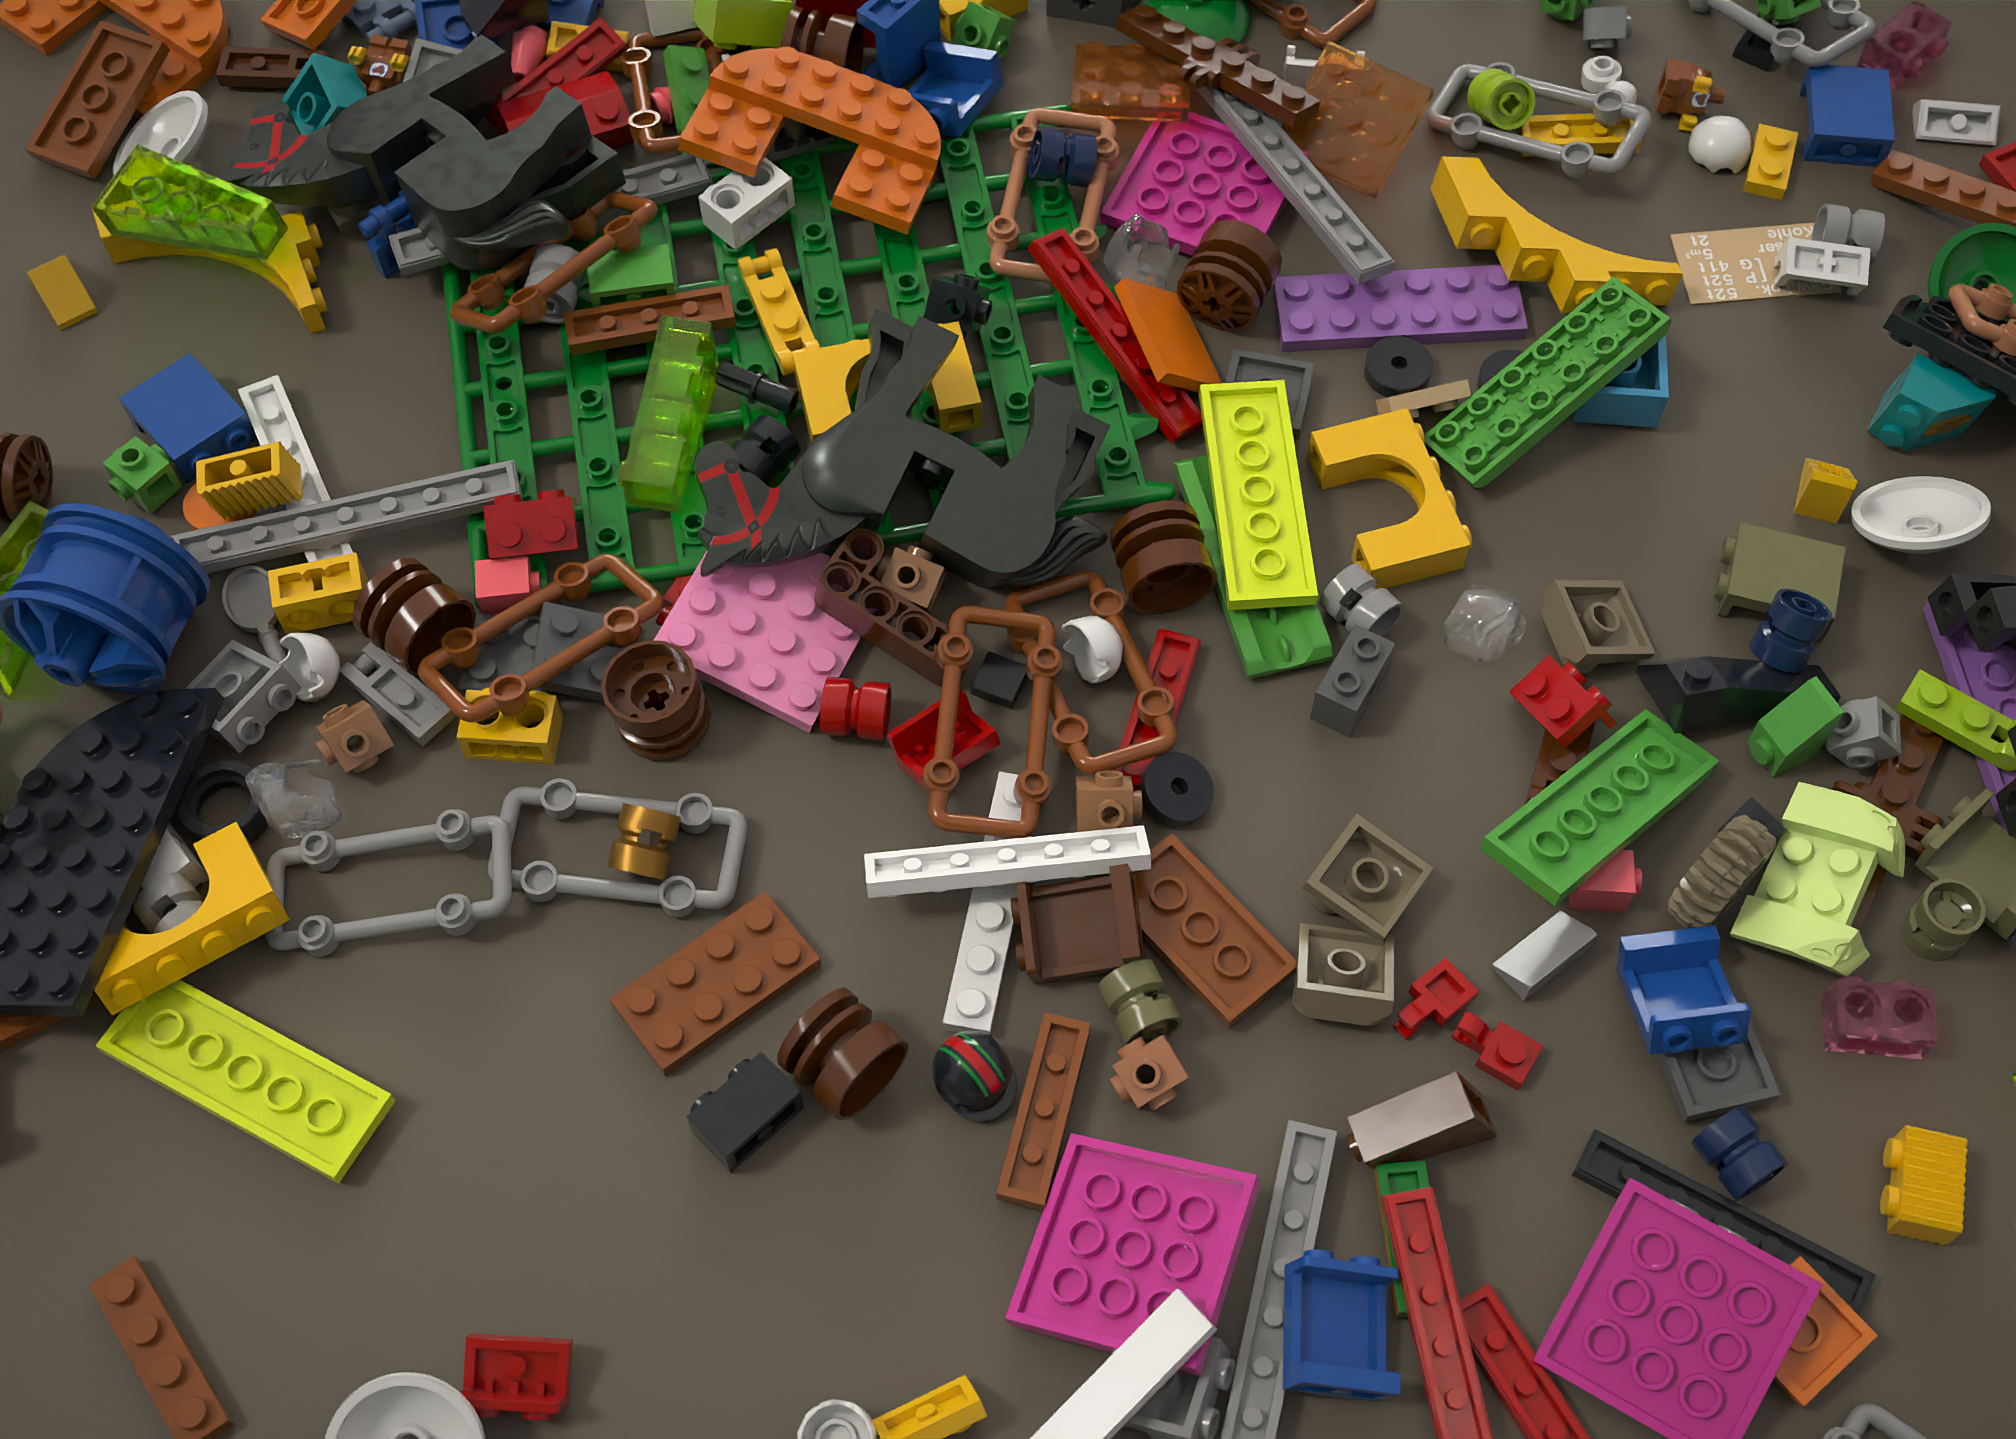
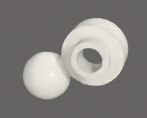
M1598 56L1585 62L1581 75V85L1585 90L1597 94L1603 90L1614 89L1625 95L1626 102L1635 104L1637 101L1635 87L1627 81H1620L1622 68L1617 61L1608 56Z

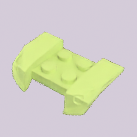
M1798 782L1782 817L1783 825L1788 831L1780 838L1755 895H1747L1730 935L1736 939L1800 958L1835 974L1847 977L1870 956L1859 930L1851 927L1877 864L1896 876H1904L1905 837L1895 817L1860 797Z

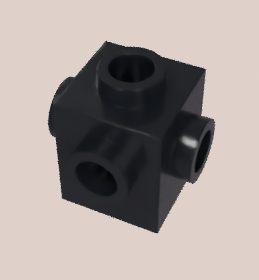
M955 273V278L945 275L932 279L923 318L937 324L959 322L962 336L966 337L967 332L971 333L980 330L981 326L986 325L989 321L993 305L992 301L988 300L990 288L979 286L980 279L967 274Z

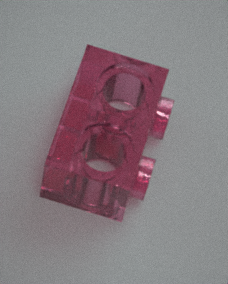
M1912 0L1867 40L1857 66L1889 70L1890 88L1895 90L1906 79L1910 81L1915 79L1929 59L1935 61L1942 55L1949 43L1945 38L1952 22L1918 0Z
M1845 976L1835 979L1821 997L1825 1051L1922 1060L1938 1043L1934 989L1931 987L1916 986L1915 983L1907 980L1876 983L1867 982L1865 978L1860 976ZM1846 1006L1856 1009L1862 1016V1019L1852 1016L1847 1011ZM1895 1011L1905 1014L1911 1023L1902 1021Z

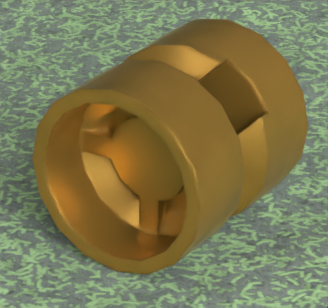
M623 803L616 827L622 833L621 839L612 843L607 867L666 880L672 856L666 850V847L676 840L681 816ZM642 829L651 831L650 845L638 843Z

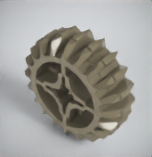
M1746 815L1735 817L1719 832L1716 838L1710 842L1696 862L1689 868V871L1668 899L1667 911L1676 917L1675 920L1688 929L1712 926L1718 922L1752 882L1774 851L1776 837L1767 831L1768 828L1757 820L1753 821Z

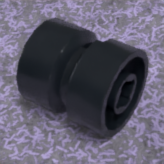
M767 415L758 416L744 431L742 440H736L731 445L738 456L740 469L756 475L768 487L777 480L778 473L784 472L801 452L800 445L791 431L781 422Z

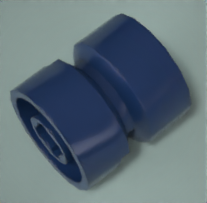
M1039 126L1034 133L1029 153L1030 178L1054 182L1060 177L1065 185L1088 187L1092 180L1097 160L1096 137L1078 132H1071L1065 137L1061 129Z
M1788 588L1780 589L1766 612L1770 620L1763 621L1759 625L1749 646L1752 653L1767 665L1784 672L1798 673L1805 668L1815 649L1813 641H1818L1822 637L1832 619V613L1825 604L1809 594Z
M1739 1106L1717 1119L1691 1142V1145L1708 1167L1719 1166L1721 1172L1718 1179L1735 1201L1747 1197L1765 1185L1788 1165L1786 1159L1771 1140L1760 1141L1758 1136L1761 1128L1744 1106Z

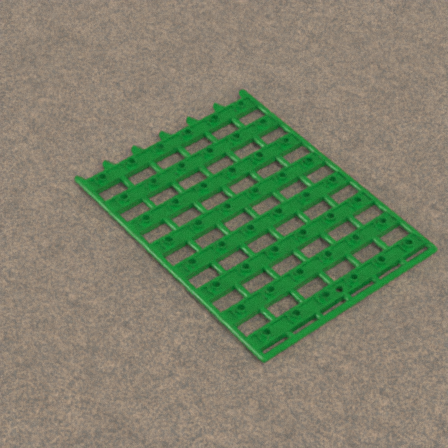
M1069 104L1040 107L1074 112V108ZM1032 109L978 116L959 138L940 135L941 150L938 161L943 183L931 184L923 202L947 198L957 244L920 249L914 222L908 235L872 222L878 255L840 261L831 215L845 214L847 212L831 207L833 199H827L819 156L856 151L859 144L840 137L824 147L772 162H779L780 169L792 178L795 206L771 224L791 222L799 267L785 269L791 285L801 283L803 285L810 328L820 348L847 343L851 340L869 339L867 331L870 322L852 324L843 277L882 271L891 316L914 327L918 317L924 316L929 295L923 265L961 259L964 274L979 278V286L990 288L988 300H991L993 303L988 323L982 325L980 330H977L987 371L973 374L978 389L991 387L1002 435L1001 439L969 443V445L987 457L1006 455L1009 463L1023 448L1029 428L1027 398L1034 385V381L1037 380L1039 375L1046 379L1072 375L1076 394H1078L1080 410L1111 426L1094 460L1102 494L1069 499L1056 512L1055 518L1138 506L1163 500L1169 501L1175 497L1176 488L1173 484L1146 481L1144 479L1135 445V440L1149 435L1158 429V418L1150 414L1126 411L1117 376L1119 372L1053 283H1049L1051 290L1049 295L1014 300L1009 277L997 274L989 264L991 248L987 244V226L994 218L988 192L1006 190L1010 173L984 176L974 133L1010 128L1012 133L1018 125L1023 123L1025 115ZM1038 124V127L1043 126L1052 128L1053 125ZM704 160L713 184L718 183L734 171ZM1028 164L1023 187L1026 190L1036 232L1019 234V244L1011 252L1027 250L1032 241L1064 228L1069 235L1080 226V221L1076 220L1068 185L1063 184L1060 177L1054 182L1031 179ZM638 166L622 168V170L624 171ZM666 203L658 204L656 216L640 229L641 234L639 237L641 243L636 248L647 245L669 244L677 293L722 285L729 286L736 327L728 328L730 343L689 349L687 336L647 342L648 356L607 362L606 350L571 355L564 322L559 323L565 368L525 374L519 327L528 324L524 323L523 319H519L504 331L492 334L453 321L450 317V309L461 298L459 271L467 269L460 268L453 263L442 265L462 471L514 459L518 469L523 501L539 500L535 458L575 452L582 501L581 505L575 507L576 522L584 521L589 560L601 554H614L622 558L650 584L692 576L707 551L698 537V530L704 526L707 505L695 477V460L700 449L704 447L702 432L744 426V430H746L760 415L773 417L787 427L786 419L805 416L801 400H798L792 414L787 415L785 412L760 402L751 404L748 402L747 397L740 394L741 409L699 415L692 371L693 365L733 360V365L758 374L760 371L765 372L766 378L779 383L773 351L741 278L737 259L747 256H750L751 260L757 258L754 239L751 238L735 250L703 224L702 218L669 223ZM1097 222L1095 234H1097L1099 240L1106 236V225ZM598 233L582 242H578L575 237H572L562 245L580 253L603 236L604 233ZM712 233L719 279L679 285L672 239ZM508 263L487 270H470L471 283L484 275L496 273ZM588 270L586 271L581 290L577 292L578 300L575 310L593 308ZM770 272L757 275L758 280L772 277ZM514 281L504 287L506 300L502 305L490 311H485L482 306H479L474 311L489 316H494L509 306L508 300L515 293ZM1105 283L1109 290L1112 292V294L1115 296V298L1119 301V298L1114 288L1116 284ZM1056 310L1068 359L1029 364L1018 316ZM538 320L537 322H534V323H531V324L541 323V322H544V321ZM476 332L481 381L470 383L465 334ZM650 372L657 422L616 428L610 378ZM502 382L511 383V386L506 390H499L497 388ZM567 385L573 435L533 441L527 391ZM858 389L853 393L849 401L851 413L855 411ZM925 390L911 410L912 418L915 421L939 429L931 399ZM483 398L488 439V448L477 450L472 407V399ZM960 431L949 433L954 437L962 440ZM660 439L667 491L626 497L619 445ZM793 462L784 472L778 473L777 480L770 488H776L781 485L793 469ZM940 487L936 490L927 488L933 515L945 492V489ZM670 508L678 562L635 569L628 514ZM888 509L876 533L881 537L884 546L920 541L930 522L893 527ZM483 512L466 515L474 601L478 609L480 608L476 600L475 561L488 560L487 534ZM842 542L822 553L826 555L834 554ZM546 553L528 555L531 571H540V587L543 588L552 583L549 582ZM605 570L591 579L592 587L588 593L627 588V586L609 570Z

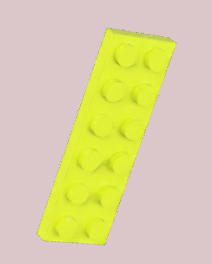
M1271 380L1200 385L1199 399L1228 610L1316 605L1318 591L1285 381Z
M180 979L123 1009L95 1045L103 1054L338 1184L396 1101L391 1093Z

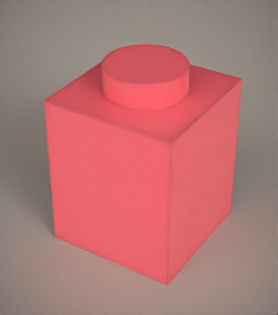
M528 555L475 561L476 600L481 613L497 615L541 589L540 571H531Z
M1622 850L1569 895V909L1626 912L1634 896H1639L1642 889V871L1640 868L1634 867V851Z

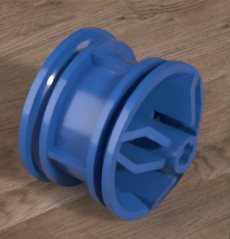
M66 503L51 508L42 521V533L19 577L14 581L9 592L4 593L0 597V628L15 644L33 656V661L44 672L63 684L81 687L84 683L103 689L128 694H143L156 691L161 687L166 677L165 666L172 655V650L184 626L193 615L195 608L205 601L210 591V580L200 563L187 550L175 542L171 536L142 517L132 514L125 515L107 508L81 503Z

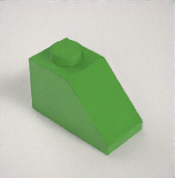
M1816 676L1804 683L1757 722L1746 743L1750 746L1751 754L1756 762L1765 766L1774 778L1816 757L1841 719L1844 711Z

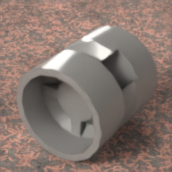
M1824 203L1815 219L1811 240L1870 248V265L1874 262L1881 247L1885 229V216L1882 212L1858 209L1854 214H1851L1850 208L1847 206Z
M550 243L540 246L536 250L525 287L537 285L576 256L578 252L562 244ZM587 269L546 299L547 305L545 308L547 313L540 319L541 321L556 324L564 323L563 312L575 310L578 300L577 292L581 290Z
M1352 564L1341 571L1328 584L1319 600V605L1337 622L1346 621L1345 629L1349 633L1356 624L1381 637L1394 626L1404 608L1403 604L1386 588L1376 589V579L1359 564Z
M171 873L159 877L146 885L136 896L132 910L148 932L155 934L170 930L185 922L201 907L203 901L198 891L184 874Z

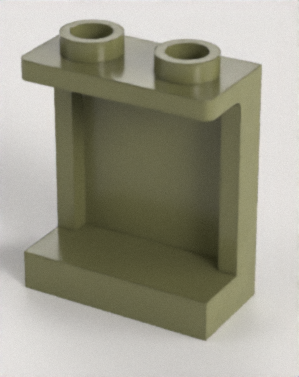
M1740 522L1734 537L1725 538L1720 553L1719 562L1725 563L1726 567L1725 573H1719L1713 592V598L1720 599L1717 615L1726 617L1732 606L1766 613L1780 589L1798 590L1821 601L1832 613V619L1822 637L1818 640L1822 642L1836 617L1846 547Z

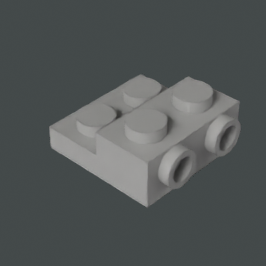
M231 640L185 689L216 688L225 699L209 734L216 741L241 753L247 745L255 744L261 740L265 732V726L278 712L288 710L294 704L296 693L302 687L283 665Z
M1212 1337L1200 1376L1177 1370L1124 1426L1146 1432L1151 1439H1214L1220 1419L1219 1410L1214 1408L1219 1389L1227 1391L1230 1388L1235 1373V1362L1233 1359H1229L1231 1353L1223 1340Z

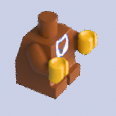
M372 34L369 40L370 46L368 51L362 47H351L347 57L355 65L359 79L366 85L367 96L403 83L412 53L409 40L397 38L390 40L389 37Z
M1667 58L1656 88V112L1664 114L1675 112L1680 114L1679 130L1692 132L1698 122L1696 115L1704 113L1707 102L1722 104L1726 89L1713 86V75L1709 70L1703 69L1692 62Z

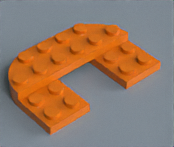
M4 0L0 3V25L46 56L108 8H111L150 34L149 37L163 41L170 49V52L133 114L139 119L165 98L182 91H195L217 71L223 47H230L228 32L231 30L220 0Z
M787 46L778 49L768 48L742 52L728 57L714 69L709 78L707 91L679 137L678 150L755 178L786 118L804 123L859 144L833 195L831 207L908 235L934 179L941 150V138L932 116L907 90L893 87L867 75L859 74L829 61L798 52L796 49Z

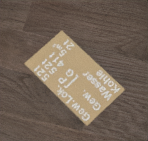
M1814 223L1670 234L1675 256L1683 273L1682 279L1690 305L1840 293L1841 289L1839 285L1788 279L1784 286L1774 284V280L1780 271V268L1774 267L1775 256L1788 237L1811 240Z

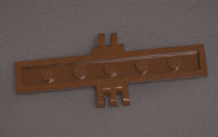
M1144 4L1136 6L1117 18V31L1181 65L1182 67L1178 71L1177 78L1184 83L1189 82V85L1197 90L1206 85L1213 88L1219 86L1293 128L1318 115L1321 100L1306 93L1303 88L1291 85L1276 77L1272 71L1258 67L1257 64L1260 61L1261 54L1255 50L1249 51L1248 46L1242 43L1237 44V41L1231 37L1215 43L1213 39L1195 33L1186 28L1183 23L1173 21L1157 12L1154 7Z
M1901 714L1899 718L1902 755L1881 760L1870 784L1856 782L1853 786L1844 781H1836L1831 790L1860 797L1895 817L1905 837V855L1918 860L1925 850L1919 845V842L1936 824L1943 825L1942 818L1915 806L1944 737ZM1877 864L1851 927L1859 930V932L1887 871L1879 864Z

